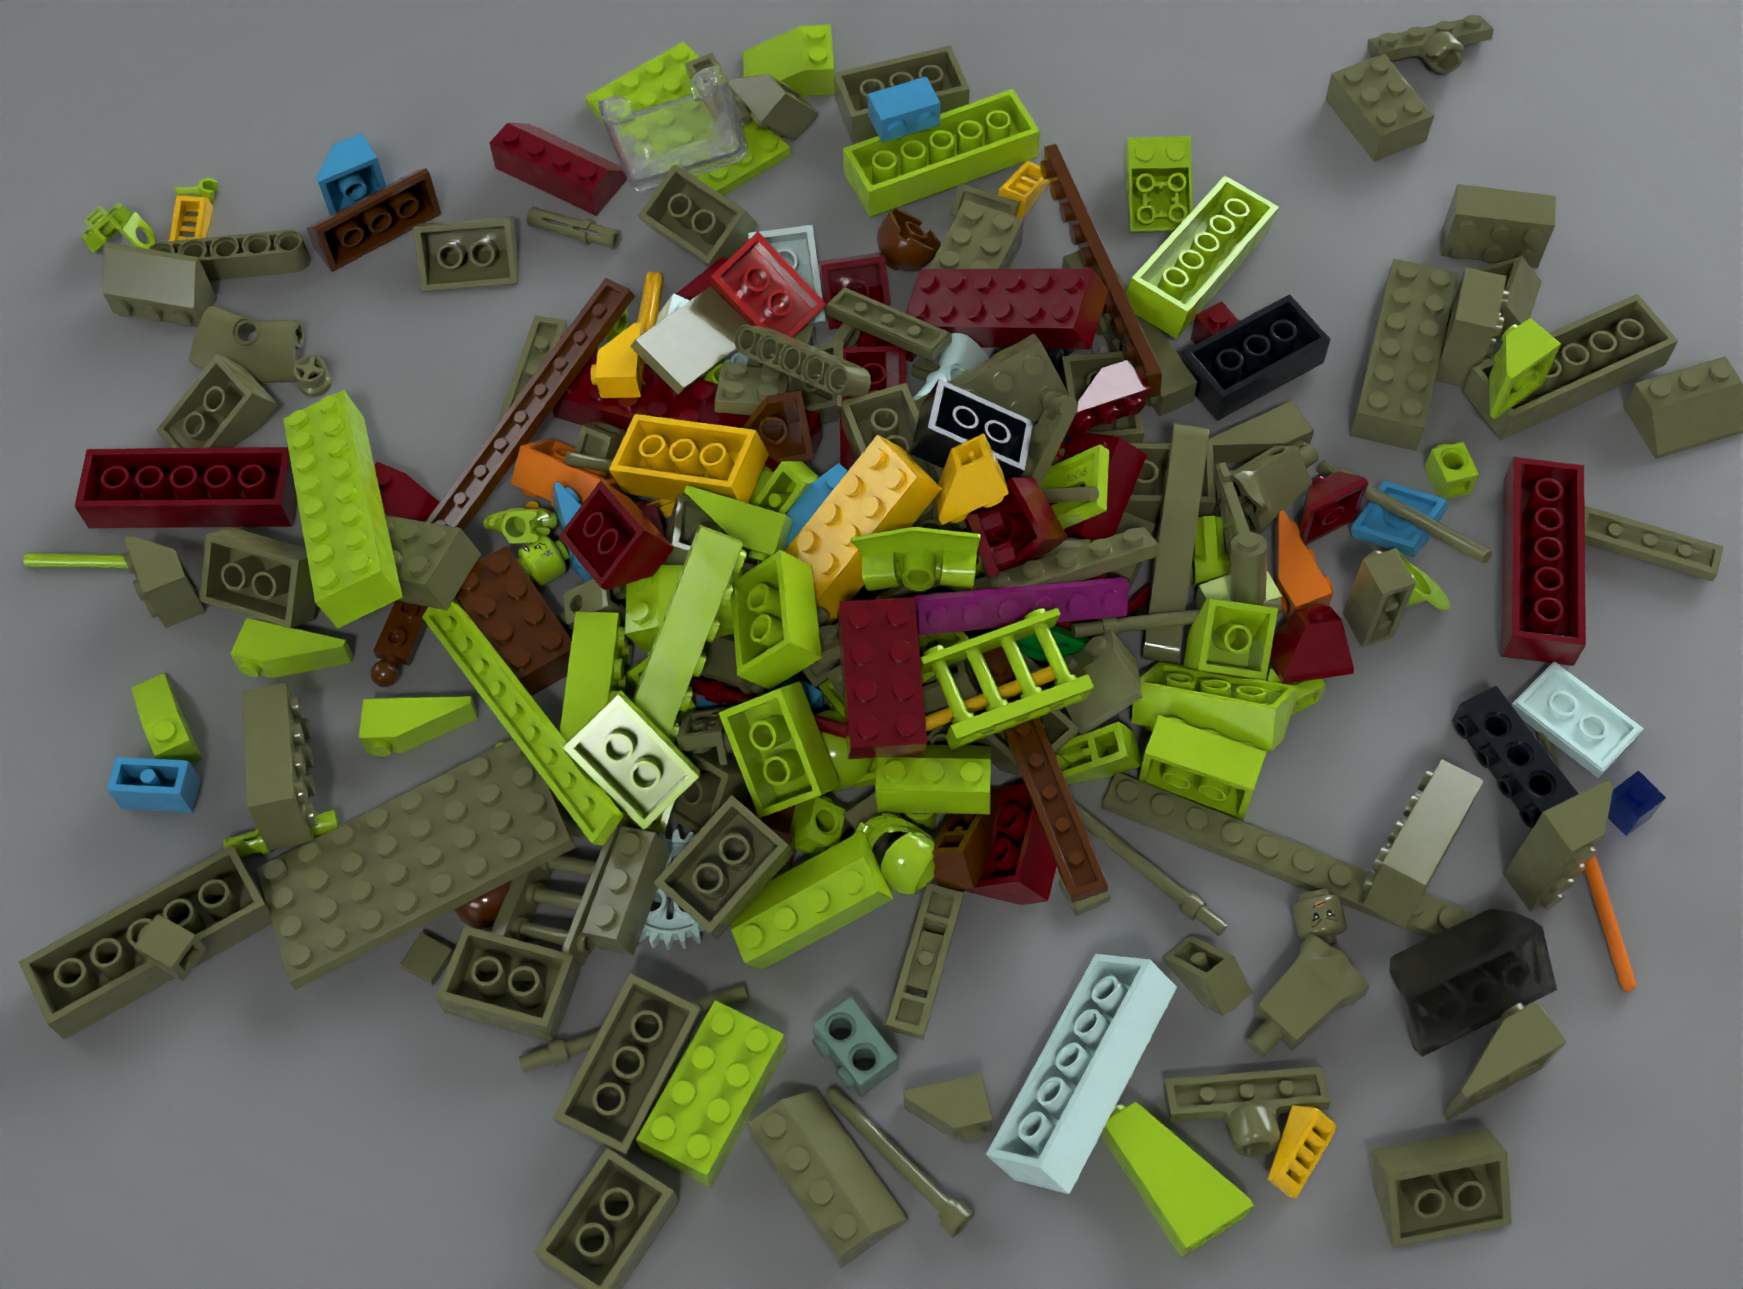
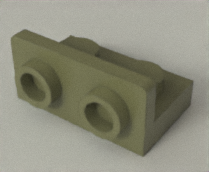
M728 706L685 712L677 735L679 750L681 752L690 750L693 754L707 752L716 746L720 766L728 765L733 749L719 716V712L727 710Z

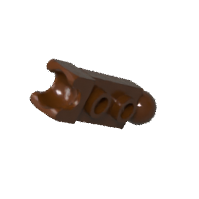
M395 601L373 650L376 658L383 659L376 662L371 668V679L376 685L380 687L394 685L399 676L397 663L410 665L427 626V623L422 618L428 608L427 606Z

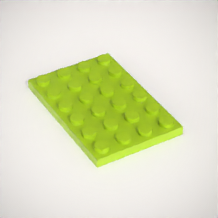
M684 41L585 96L586 106L660 183L672 166L676 164L724 196L791 156L790 146L778 135H775L767 126L765 128L760 127L751 117V123L722 134L686 73L685 63L697 59L699 56ZM749 108L747 109L751 115L753 112Z

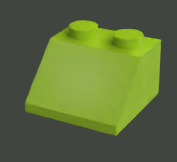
M1532 318L1527 319L1519 326L1514 324L1509 327L1501 337L1503 343L1500 350L1493 357L1495 363L1489 375L1490 416L1493 419L1498 418L1543 385L1561 345L1560 342Z
M1207 598L1189 629L1183 665L1199 671L1266 680L1278 608Z

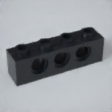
M1497 685L1460 703L1452 719L1457 733L1461 738L1466 739L1475 750L1479 763L1484 768H1488L1495 777L1501 793L1512 800L1526 826L1533 828L1544 811L1579 794ZM1487 730H1492L1499 736L1491 735ZM1508 758L1518 761L1521 766L1511 763ZM1530 788L1538 789L1543 795L1535 794Z

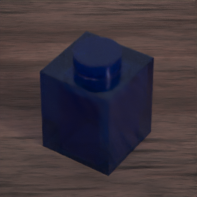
M1638 770L1613 789L1608 819L1627 836L1651 818L1666 797Z

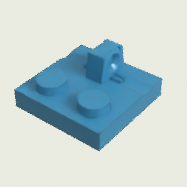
M1385 480L1378 488V490L1437 522L1441 520L1448 509L1447 499ZM1371 501L1368 502L1351 527L1352 537L1388 549L1396 548L1400 552L1413 557L1417 555L1419 550L1430 539V534Z

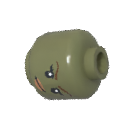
M1320 889L1298 895L1299 901L1293 905L1292 913L1299 938L1304 941L1310 933L1319 937L1328 945L1337 944L1336 936L1343 934L1347 929L1340 898L1337 895L1329 894L1328 889Z

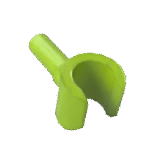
M204 178L199 182V187H176L175 194L208 197L212 203L216 199L215 192L219 189L215 179Z

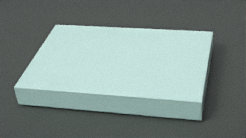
M1555 661L1512 703L1513 708L1524 722L1537 732L1543 733L1550 742L1598 779L1644 729Z

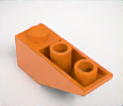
M1281 510L1278 513L1274 527L1273 581L1282 595L1280 600L1282 612L1288 620L1296 611L1307 610L1312 605L1329 606L1333 595V586L1330 579L1326 575L1323 576L1319 570L1314 552L1310 548H1306L1301 540L1297 524L1293 520L1290 521L1285 511Z

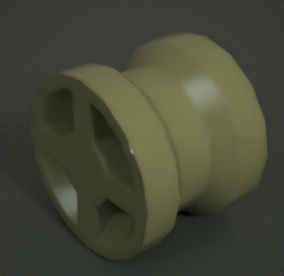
M307 355L298 359L293 365V374L304 395L318 397L330 389L332 380L321 357Z

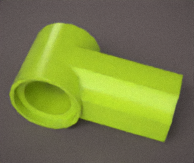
M1198 517L1190 574L1193 587L1230 574L1229 557L1224 551L1221 517Z

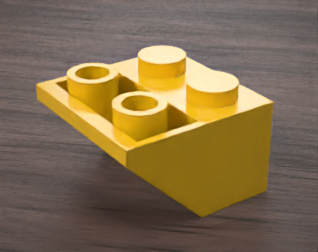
M984 433L951 449L938 483L942 489L935 497L938 518L942 525L948 522L958 523L966 519L971 511L982 506L985 508L992 507L1000 503L1004 498L1003 496L1009 494L1002 469Z

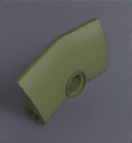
M212 305L206 309L201 318L193 340L189 362L205 369L213 357L218 354L243 365L258 383L297 382L293 374V365L296 363V349H301L304 345L303 325L298 319L256 321L252 317H242ZM256 331L254 338L247 341L249 334Z

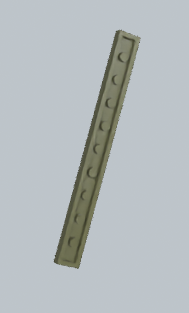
M1144 526L1132 528L1115 536L1097 539L1074 549L1062 550L1055 555L1028 561L1023 565L1000 571L999 575L990 578L985 576L974 580L973 589L951 587L927 594L1083 581L1160 556L1159 544ZM838 623L820 627L822 658L816 661L818 665L840 658Z
M1116 772L1103 801L1102 809L1305 890L1328 889L1329 894L1337 895L1340 898L1341 904L1458 951L1463 944L1473 912L1424 893L1404 928L1362 906L1369 892L1363 889V886L1370 871L1119 772Z

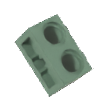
M851 997L813 1023L815 1038L812 1040L814 1047L823 1059L826 1060L830 1057L838 1067L835 1073L847 1090L854 1088L859 1096L862 1097L898 1070V1056ZM837 1028H846L851 1032V1035L845 1040H836L831 1036V1033ZM861 1058H869L875 1063L873 1068L868 1071H860L854 1067L855 1062Z

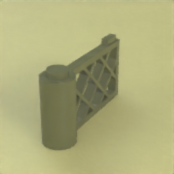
M1226 462L1215 464V516L1222 519L1224 545L1230 559V600L1262 606L1266 601L1267 541L1263 536L1250 532Z

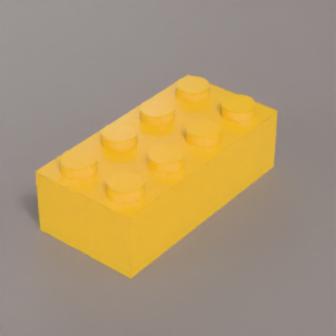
M634 414L609 471L623 493L676 501L678 494L688 496L684 492L686 485L748 503L769 454L756 430Z

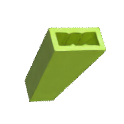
M1134 1102L1126 1108L1123 1104L1115 1107L1100 1135L1181 1258L1250 1214L1254 1207L1252 1201L1141 1105Z

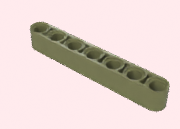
M1173 424L1156 540L1159 544L1160 556L1155 557L1153 562L1146 615L1186 610L1209 428ZM1184 625L1144 630L1141 659L1177 664Z

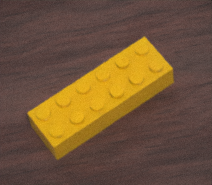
M878 434L784 551L812 566L816 607H821L829 614V618L821 627L832 625L837 619L839 601H851L864 585L862 576L863 556L854 544L850 542L851 538L911 527L942 489L902 447Z

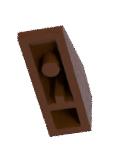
M991 789L990 814H949L934 840L935 846H933L934 850L932 852L935 865L934 875L938 886L960 892L975 889L986 868L999 797L997 789Z

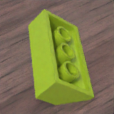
M1159 661L1140 677L1143 698L1132 705L1131 723L1142 725L1145 730L1153 732L1159 715L1166 718L1175 717L1183 720L1189 726L1201 730H1214L1225 738L1237 742H1249L1256 745L1260 750L1269 752L1273 751L1284 739L1298 694V686L1249 677L1199 671L1187 666Z
M860 831L769 881L731 924V932L744 963L764 970L892 901L894 898L864 832Z

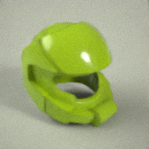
M882 813L881 816L873 817L867 823H859L854 834L860 831L864 832L872 850L877 839L884 833L902 831L903 836L894 841L885 852L880 867L890 890L900 894L914 895L919 890L925 888L927 883L930 884L935 878V865L932 852L935 844L934 839L926 832L903 818L890 813Z

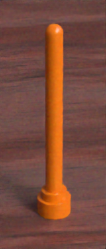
M1594 855L1584 863L1586 866L1584 871L1620 986L1624 991L1631 992L1636 988V980L1597 857Z

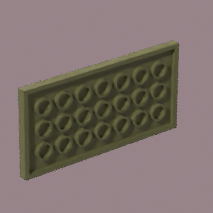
M511 739L256 869L266 904L271 912L269 915L288 981L297 990L576 848L553 791L514 739Z

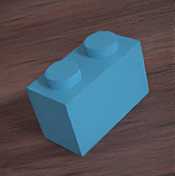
M923 77L869 93L868 117L881 142H885L940 125V101L928 78Z
M115 757L107 792L121 809L193 813L201 778L189 761Z

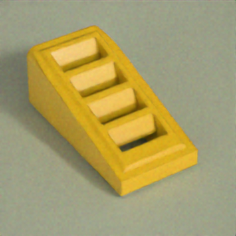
M1026 161L1000 187L998 195L1021 202L1017 217L1024 218L1049 184V179L1044 180L1040 166Z
M176 195L169 241L206 238L213 212V205L208 197ZM188 213H198V217L187 215ZM185 223H196V227L185 226ZM182 233H195V236L186 237L182 236Z
M1292 1105L1268 1180L1289 1198L1296 1199L1331 1141L1337 1125L1317 1108ZM1289 1169L1291 1170L1290 1176L1286 1174Z

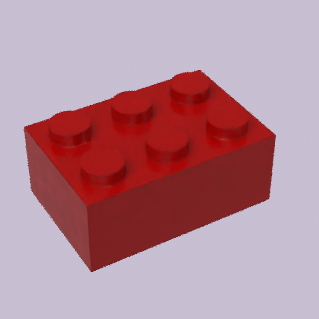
M758 231L713 273L707 281V284L750 325L773 329L790 337L799 332L826 305Z

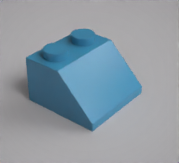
M363 133L333 144L316 176L329 216L386 186L378 158Z

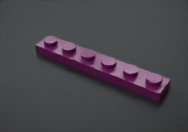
M1124 577L916 595L915 606L918 635L1003 628L1025 620L1024 617L1027 614L1044 608L1046 612L1058 608L1061 615L1057 622L1127 616L1129 581Z

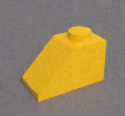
M633 323L598 350L597 363L591 365V381L593 385L598 386L601 398L641 397L645 361L630 347L635 339L644 334L641 323Z

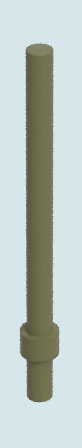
M1325 460L1317 468L1318 473L1326 477L1337 471L1359 476L1349 469L1342 470ZM1368 484L1364 498L1484 564L1491 558L1492 551Z
M1280 600L1265 601L1262 605L1278 608L1277 614L1282 612ZM1201 609L1126 618H1099L1098 621L1072 624L1071 632L1073 638L1103 636L1111 630L1118 636V633L1189 625L1193 624Z
M1074 801L1085 829L1181 906V912L1191 920L1195 918L1218 937L1226 930L1228 924L1205 907L1207 902L1195 893L1189 894Z
M744 984L690 1001V1003L700 1007L701 1014L710 1010L715 1000L728 1006L746 1000L748 996ZM599 1031L564 1042V1039L548 1043V1048L520 1056L519 1061L522 1071L525 1072L550 1063H554V1066L569 1062V1057L589 1051Z

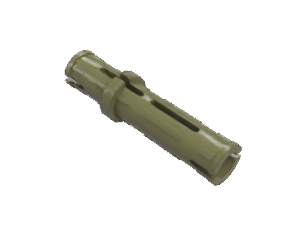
M534 206L530 208L527 214L528 226L580 239L582 244L590 245L594 243L615 250L620 243V230L597 225L591 219L583 221L538 209ZM550 221H555V222H559V223H562V224H566V225H568V227H564V226H561V225L553 224V223H550ZM579 230H588L594 233H598V235H593Z

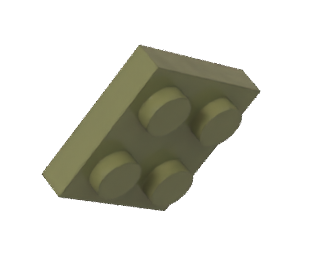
M739 363L722 364L715 398V412L752 415L766 396L787 392L789 375L769 366L759 368L748 367Z

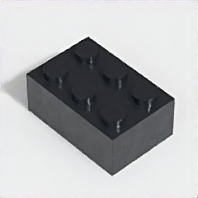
M938 379L921 405L910 454L944 469L952 448L984 433L1002 469L1005 482H1007L1011 478H1020L1025 471L1034 421Z

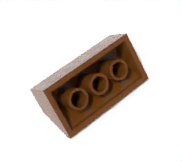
M424 168L400 178L338 212L317 221L306 229L315 251L330 271L334 272L413 230V227L417 224L426 223L441 215V210L430 173Z

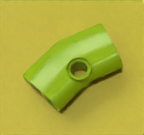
M909 527L851 538L850 542L854 544L863 556L862 576L868 591L900 587L902 584L910 590L925 591L934 585L935 580H940V586L973 589L977 550L981 534Z

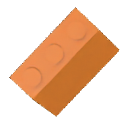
M553 437L520 446L510 483L521 488V492L527 496L534 498L542 497L551 501L550 504L553 507L555 506L552 492L557 481L564 488L569 487L578 495L581 501L580 505L584 503L600 480L622 494L628 495L623 493L611 473L566 465V454L568 451L574 452L575 447Z

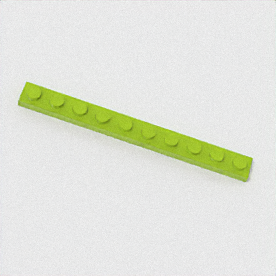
M455 597L447 610L428 607L422 616L424 621L590 842L595 845L604 846L623 818V814L602 787L563 749L566 744L565 739Z

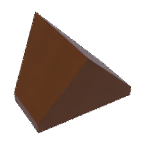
M796 390L766 396L742 428L756 430L769 456L779 464L781 461L814 459L802 391Z

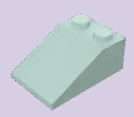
M807 225L760 231L759 233L823 300L813 226ZM756 232L748 233V240H749ZM824 307L807 324L826 322Z

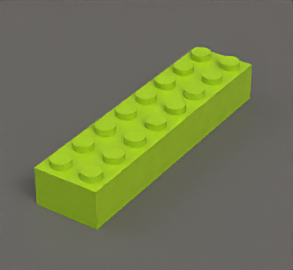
M344 390L328 395L321 399V401L305 409L297 410L283 419L315 603L337 629L403 598L364 416Z

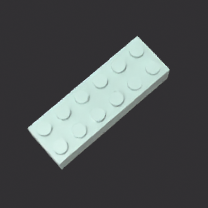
M1104 954L1094 955L986 1153L1013 1180L1070 1194L1177 989V986L1151 960Z

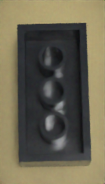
M1289 294L1184 350L1181 360L1197 381L1196 397L1214 418L1219 421L1323 364L1331 339Z

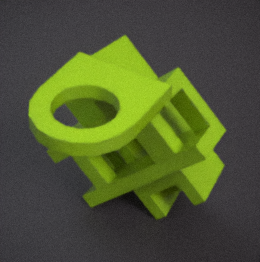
M120 202L109 211H106L100 205L82 220L89 228L80 237L92 253L96 252L118 232L123 234L134 247L148 249L156 243L154 232L136 211H129ZM137 228L143 230L147 235V244H143L138 240L136 236Z

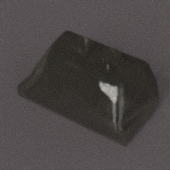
M1492 908L1485 910L1390 958L1389 973L1396 994L1402 1004L1413 1048L1421 1057L1502 1018L1501 1015L1506 1010L1518 1003L1526 1006L1557 990L1543 927L1534 920L1513 911Z

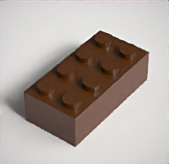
M508 546L476 562L457 592L455 599L531 696L565 678L568 672L572 639Z

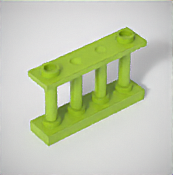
M1044 608L1037 609L1024 617L1025 620L945 649L943 645L935 646L922 654L923 657L920 658L921 675L934 671L954 717L953 725H950L945 736L951 750L1081 702L1089 697L1094 689L1089 675L1076 678L1074 674H1070L1050 631V628L1055 626L1061 615L1058 608L1047 612ZM1033 634H1036L1057 680L1054 683L1055 687L1042 691L1041 687H1036L1016 642ZM1002 646L1023 692L1020 700L1009 704L1007 700L1002 699L982 653ZM967 658L989 705L986 708L987 712L974 716L973 713H968L948 668V665Z

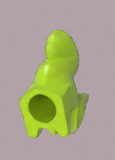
M510 508L497 511L488 515L483 521L486 529L504 535L510 544L537 542L540 536L549 534L559 523L558 517L548 510Z

